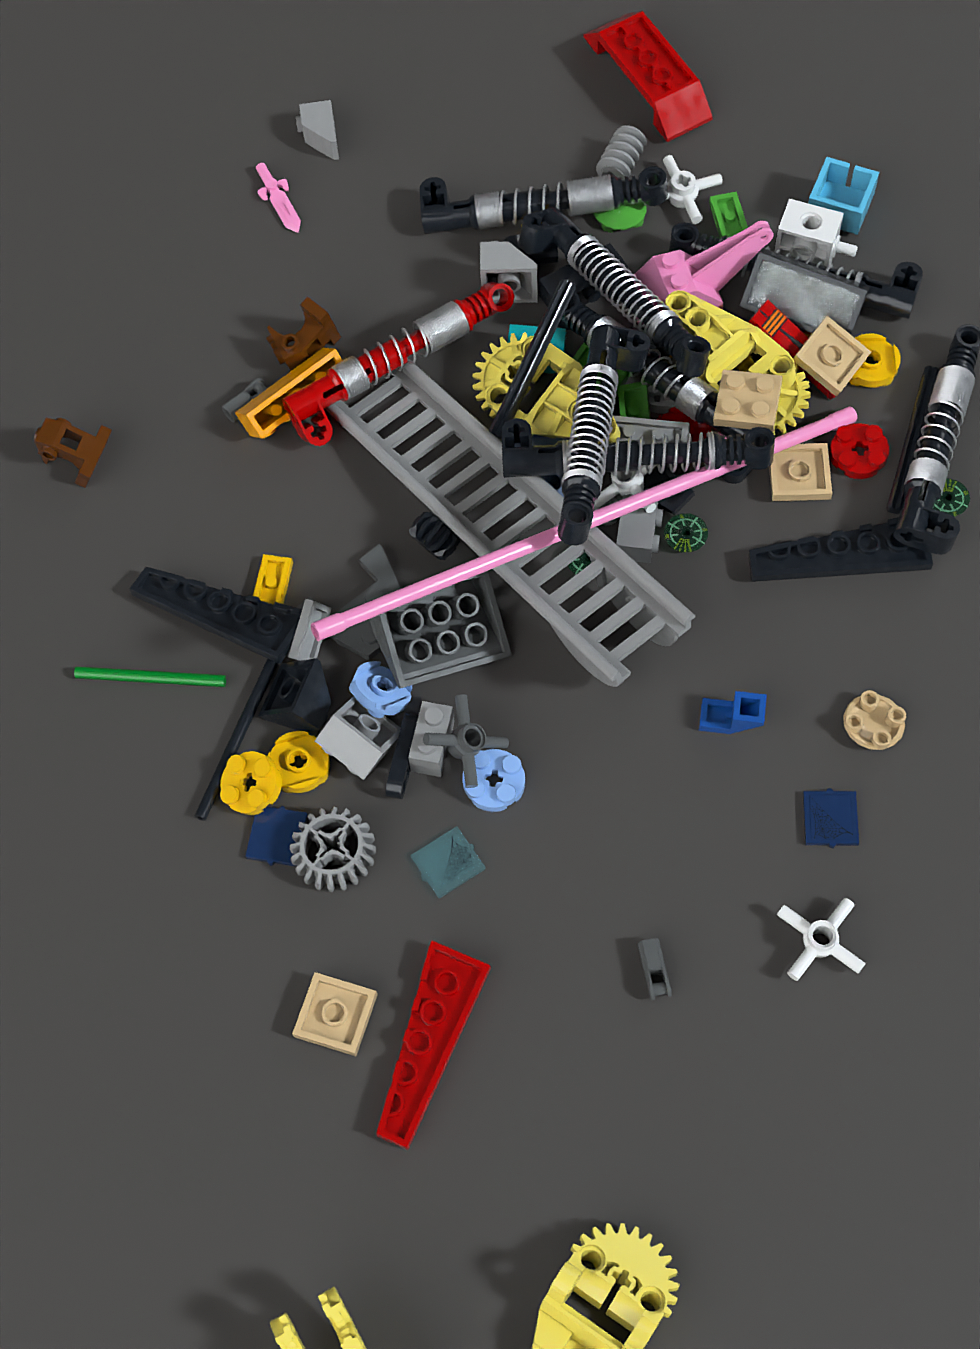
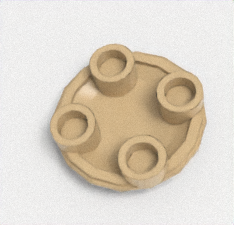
M867 690L847 705L843 715L844 728L849 737L858 745L871 750H883L894 746L902 738L905 730L906 712L891 699L881 696L874 691Z

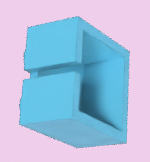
M826 157L809 197L808 204L844 213L840 230L858 235L875 194L879 172L855 165L851 185L848 187L846 182L850 163Z

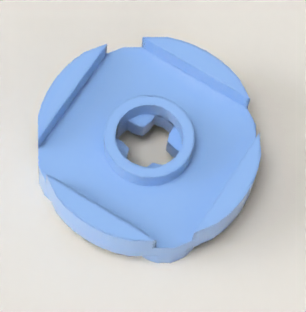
M369 661L358 667L349 686V691L363 707L368 709V713L375 718H383L385 715L401 713L406 709L411 699L412 685L399 689L390 668L380 666L381 662Z
M480 750L475 755L477 787L466 788L463 771V788L466 795L477 808L484 811L498 812L507 809V806L521 798L525 789V773L520 759L504 750ZM492 774H498V777L503 779L502 782H497L495 787L490 786L489 781L486 780Z

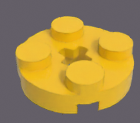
M874 333L855 337L856 340L871 351L869 356L873 357V361H878V363L868 364L864 361L849 383L853 386L869 388L891 384L898 372L901 361L900 352L896 345L893 344L892 346L886 342V337Z
M293 731L282 735L276 740L271 753L270 751L268 753V757L274 761L276 769L280 770L282 776L281 790L286 793L308 792L324 783L328 778L330 756L315 742L316 737L309 735L308 732ZM300 756L302 760L307 759V762L301 768L292 767L290 764L295 762L294 757Z
M249 751L231 756L221 777V800L228 804L231 809L242 814L257 815L264 812L262 809L266 808L268 804L272 805L280 794L282 786L280 770L276 769L274 761L270 757L259 752ZM252 776V779L256 780V785L251 786L249 791H247L246 782Z

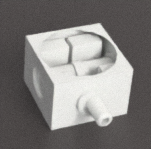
M789 199L778 228L775 251L779 249L783 256L790 252L792 259L799 255L804 261L811 258L812 263L815 264L822 261L823 266L828 267L836 252L854 257L858 247L840 241L841 235L839 234L844 213Z

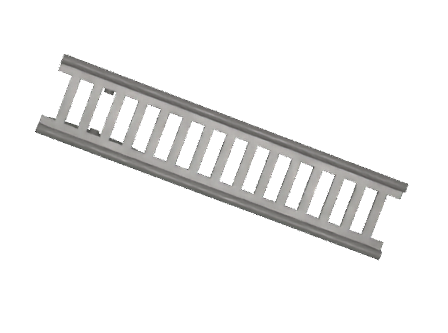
M405 363L402 371H391L390 376L393 377L352 407L339 400L325 408L335 420L478 556L481 557L508 546L544 518H548L555 526L559 525L564 497L540 476L504 478L502 442L417 365ZM402 386L409 392L407 396L370 422L366 423L360 418L362 414ZM418 402L427 408L385 439L376 433ZM435 418H438L444 424V426L402 456L393 449ZM453 434L462 440V442L420 472L411 466V464ZM471 450L480 457L437 489L428 482ZM488 467H492L498 473V475L454 506L446 499ZM508 483L517 490L474 523L464 516ZM526 500L535 507L533 511L492 541L483 533ZM597 527L590 529L586 542L578 546L571 545L530 577L521 567L549 546L493 568L498 575L550 623L559 639L576 660L594 677L612 687L620 686L631 675V672L620 661L647 640H651L661 646H671L682 634L691 628V620L695 618V615ZM583 553L590 557V565L550 595L540 587ZM595 577L597 586L603 587L571 613H568L560 606L562 602ZM609 600L618 609L617 612L591 632L579 624ZM629 621L637 631L609 652L600 642L625 622Z

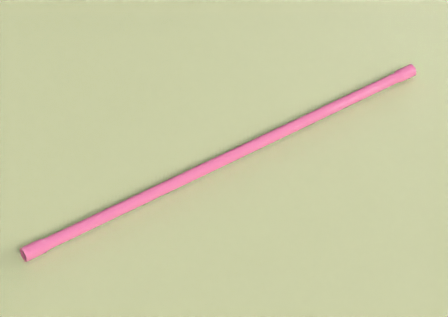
M851 406L829 414L823 419L776 437L774 454L829 431H836L841 426L855 423L857 421L855 409ZM727 461L726 465L721 466L718 470L711 469L709 471L704 466L699 468L698 471L694 470L593 511L594 517L591 528L744 467L746 464L742 461L741 465H737L736 461H734L733 465H729V461ZM558 526L342 613H335L311 623L313 636L317 641H321L343 632L346 628L557 543L561 541L557 532Z

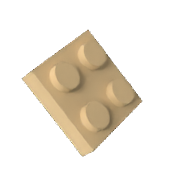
M826 316L793 359L797 365L837 396L871 351L829 316Z
M723 370L713 418L714 426L742 429L765 427L774 432L782 376Z
M827 443L798 444L774 454L773 463L769 466L772 501L831 500L832 485Z
M315 972L292 1035L301 1040L356 1056L378 995L377 991Z

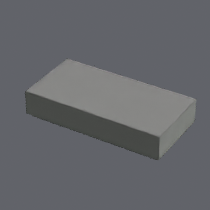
M305 599L289 652V658L297 661L317 659L322 640L317 641L313 636L311 623L330 616L331 607Z

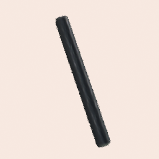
M567 279L560 280L489 429V432L498 439H502L501 430L505 422L514 419L576 289L575 284Z
M928 365L924 368L886 508L889 513L898 515L901 512L906 495L904 493V483L909 466L916 459L914 452L916 449H919L917 440L923 436L921 428L926 425L925 416L929 414V401L938 372L940 371L937 367Z

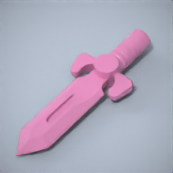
M259 163L256 166V170L265 187L258 190V195L266 201L268 200L267 193L270 194L269 199L285 227L299 233L301 220L285 194L289 190L287 180L281 179L276 181L265 163Z

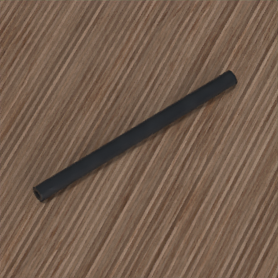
M266 660L194 816L199 820L206 821L221 789V777L227 766V761L231 756L237 754L278 663L272 660Z

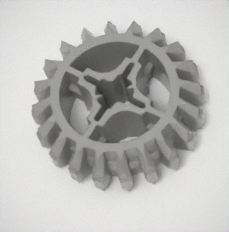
M333 806L331 814H326V811L321 808L319 810L320 817L315 818L313 814L309 813L308 819L310 823L299 822L298 826L301 832H293L292 838L296 843L290 844V851L294 854L291 857V862L293 865H297L295 869L297 875H305L304 881L308 885L315 881V887L319 891L325 883L329 892L334 891L335 884H340L341 889L345 891L347 889V881L350 880L352 884L357 885L358 879L356 875L359 874L366 877L368 872L365 866H373L374 860L370 855L376 853V847L372 845L375 841L374 834L368 833L370 830L369 824L366 822L361 823L362 819L358 813L351 817L350 810L346 808L339 815L337 807ZM337 829L333 833H324L327 830ZM352 835L358 840V849L354 858L350 856L349 851L346 849L350 844L349 839ZM312 841L320 849L316 854L317 859L314 863H311L308 859V851ZM333 865L343 866L338 869L328 870Z

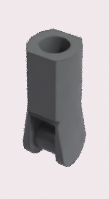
M262 378L255 379L241 393L222 406L224 414L232 423L238 420L235 414L236 411L269 388L264 385V380Z
M651 938L638 942L637 945L650 1000H655V996L665 994L667 997H671L670 982L659 939ZM662 974V982L652 983L651 976Z

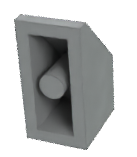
M331 100L299 104L300 116H296L298 132H303L305 143L333 160L339 159Z

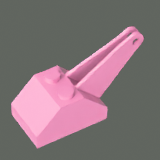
M758 221L740 233L695 256L681 250L653 256L634 275L654 295L658 296L664 304L666 297L670 293L681 290L723 310V301L719 291L773 239L774 234L767 221ZM648 296L649 301L652 300V296Z

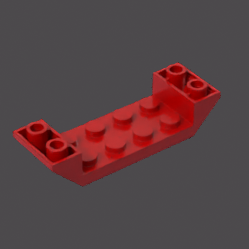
M643 11L627 13L584 34V39L597 55L605 51L609 53L654 109L653 125L667 142L712 120L713 116L700 80Z

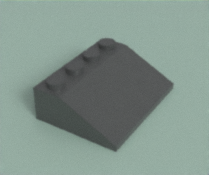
M488 571L370 618L373 633L399 689L512 656Z

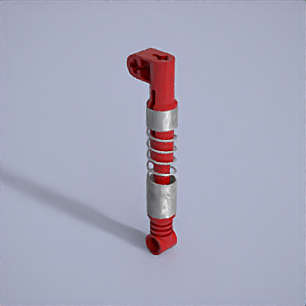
M485 283L477 293L475 292L462 300L455 299L414 321L413 333L409 334L405 328H402L404 338L397 340L392 335H389L390 340L383 344L376 342L377 347L370 351L364 349V354L357 358L354 356L348 357L328 369L325 376L283 398V405L300 438L315 446L325 445L330 441L333 433L332 425L324 411L326 407L339 400L346 401L369 389L370 384L377 385L380 377L389 378L391 371H402L405 363L414 364L416 353L422 357H427L428 353L432 354L473 330L477 322L479 323L497 312L507 311L514 303V292L511 287L503 283ZM498 290L500 299L495 304L492 297L493 293ZM422 348L426 350L424 355L419 352ZM413 354L414 360L410 362L407 357ZM314 414H317V416L311 418L310 421L312 424L319 426L316 429V435L311 434L314 431L313 425L301 422Z

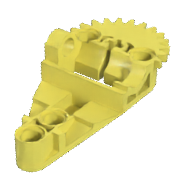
M673 291L666 297L665 305L669 306L670 310L679 316L683 322V327L692 335L706 339L711 345L703 375L699 376L700 379L719 392L720 386L717 383L721 380L723 370H733L753 352L760 354L762 358L748 369V372L782 376V386L773 432L774 436L775 429H779L783 434L787 433L785 424L795 427L797 424L793 417L803 419L804 412L800 409L809 408V402L804 399L811 398L810 391L805 390L810 385L809 381H802L806 378L804 371L796 373L798 365L794 364V359L788 351L758 327L686 291Z
M512 333L509 343L503 337H500L501 346L499 348L493 343L489 344L493 352L492 354L481 353L486 362H476V367L481 369L482 372L473 373V378L480 380V382L472 386L474 390L482 391L475 397L477 401L486 400L481 408L484 411L491 408L489 414L491 418L496 416L502 404L494 403L495 398L500 394L506 395L514 379L513 375L516 374L534 336L528 337L527 333H523L520 341H517L515 334ZM549 343L531 382L535 384L548 365L558 375L529 414H525L518 409L514 419L527 421L531 426L532 436L570 438L577 391L579 390V378L583 367L578 361ZM530 385L525 393V396L531 389ZM613 417L612 425L610 426L613 430L609 434V442L616 441L617 437L620 438V430Z
M607 1223L604 1235L597 1227H593L591 1230L593 1240L583 1233L579 1238L582 1246L572 1245L570 1250L573 1252V1255L564 1264L539 1308L532 1349H644L663 1316L670 1317L672 1311L667 1307V1304L675 1305L678 1299L669 1292L677 1291L679 1284L668 1280L677 1275V1269L665 1267L671 1262L672 1257L671 1255L659 1256L664 1245L659 1243L651 1247L652 1234L649 1233L643 1239H640L639 1227L636 1226L630 1235L627 1234L624 1223L620 1224L617 1233L614 1232L611 1224ZM581 1261L591 1262L596 1269L590 1270L585 1268ZM616 1283L620 1284L621 1287L605 1314L631 1332L626 1342L622 1344L568 1306L565 1302L572 1291L600 1309L612 1287ZM641 1302L650 1303L655 1311L646 1310Z

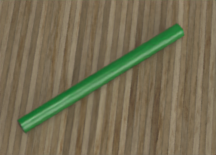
M76 666L74 676L77 679L213 687L226 686V675Z

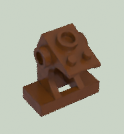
M306 297L300 304L304 311L305 322L301 330L296 334L282 335L272 327H267L271 335L267 336L266 339L271 345L275 356L281 365L286 362L291 371L322 349L328 342L335 345L341 338L329 313L309 297ZM295 341L294 345H288V343Z
M59 417L56 419L45 418L42 427L36 430L34 442L38 448V454L41 455L45 464L49 460L55 461L57 457L73 463L80 470L75 484L86 488L108 442L112 429L101 425L97 435L93 436L72 426L66 419ZM62 438L77 441L79 443L77 449L73 450L60 444Z

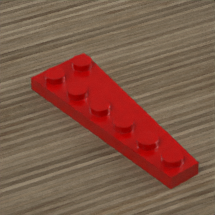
M431 941L420 977L417 995L414 998L411 1009L412 1013L408 1027L403 1037L399 1059L394 1069L392 1084L387 1094L376 1133L377 1137L406 1150L409 1149L487 979L491 965Z

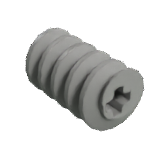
M628 125L617 128L600 161L596 165L598 176L614 174L617 177H621V180H625V176L629 177L630 171L634 169L635 163L643 152V146L647 144L645 135L633 126Z

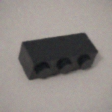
M611 243L605 245L604 248L608 249L628 269V265ZM570 264L539 279V296L547 307L562 279H567L575 284L576 289L574 292L579 295L580 302L583 304L593 303L602 296L600 291H597Z

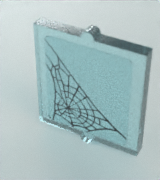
M457 826L410 855L422 873V880L429 883L439 899L486 869L474 851V844L468 843Z

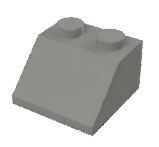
M508 241L480 242L481 287L488 282L507 284L514 292V303L538 302L537 264ZM498 290L493 293L492 299L494 303H497L500 299Z
M353 696L333 714L315 742L327 754L334 756L342 762L352 774L358 775L364 780L398 741L401 728L386 716L383 718L371 716L368 713V709L363 707Z

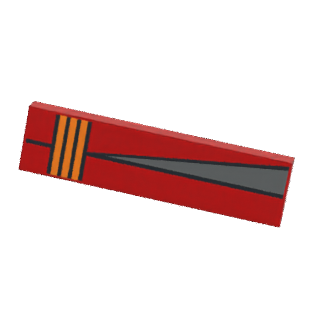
M766 300L748 321V323L761 329L788 351L792 358L808 339L769 300ZM798 365V370L800 372L804 371L805 377L827 398L831 400L835 397L833 393Z

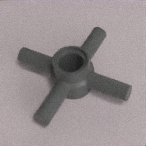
M461 694L455 696L458 727L451 734L426 732L423 736V743L432 746H447L449 753L453 757L463 761L466 788H475L478 786L475 755L482 748L507 749L509 740L507 737L486 736L484 729L480 725L470 723L467 695Z

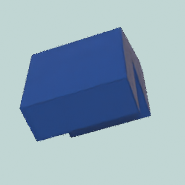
M735 691L733 701L702 698L699 731L732 734L764 726L767 694Z

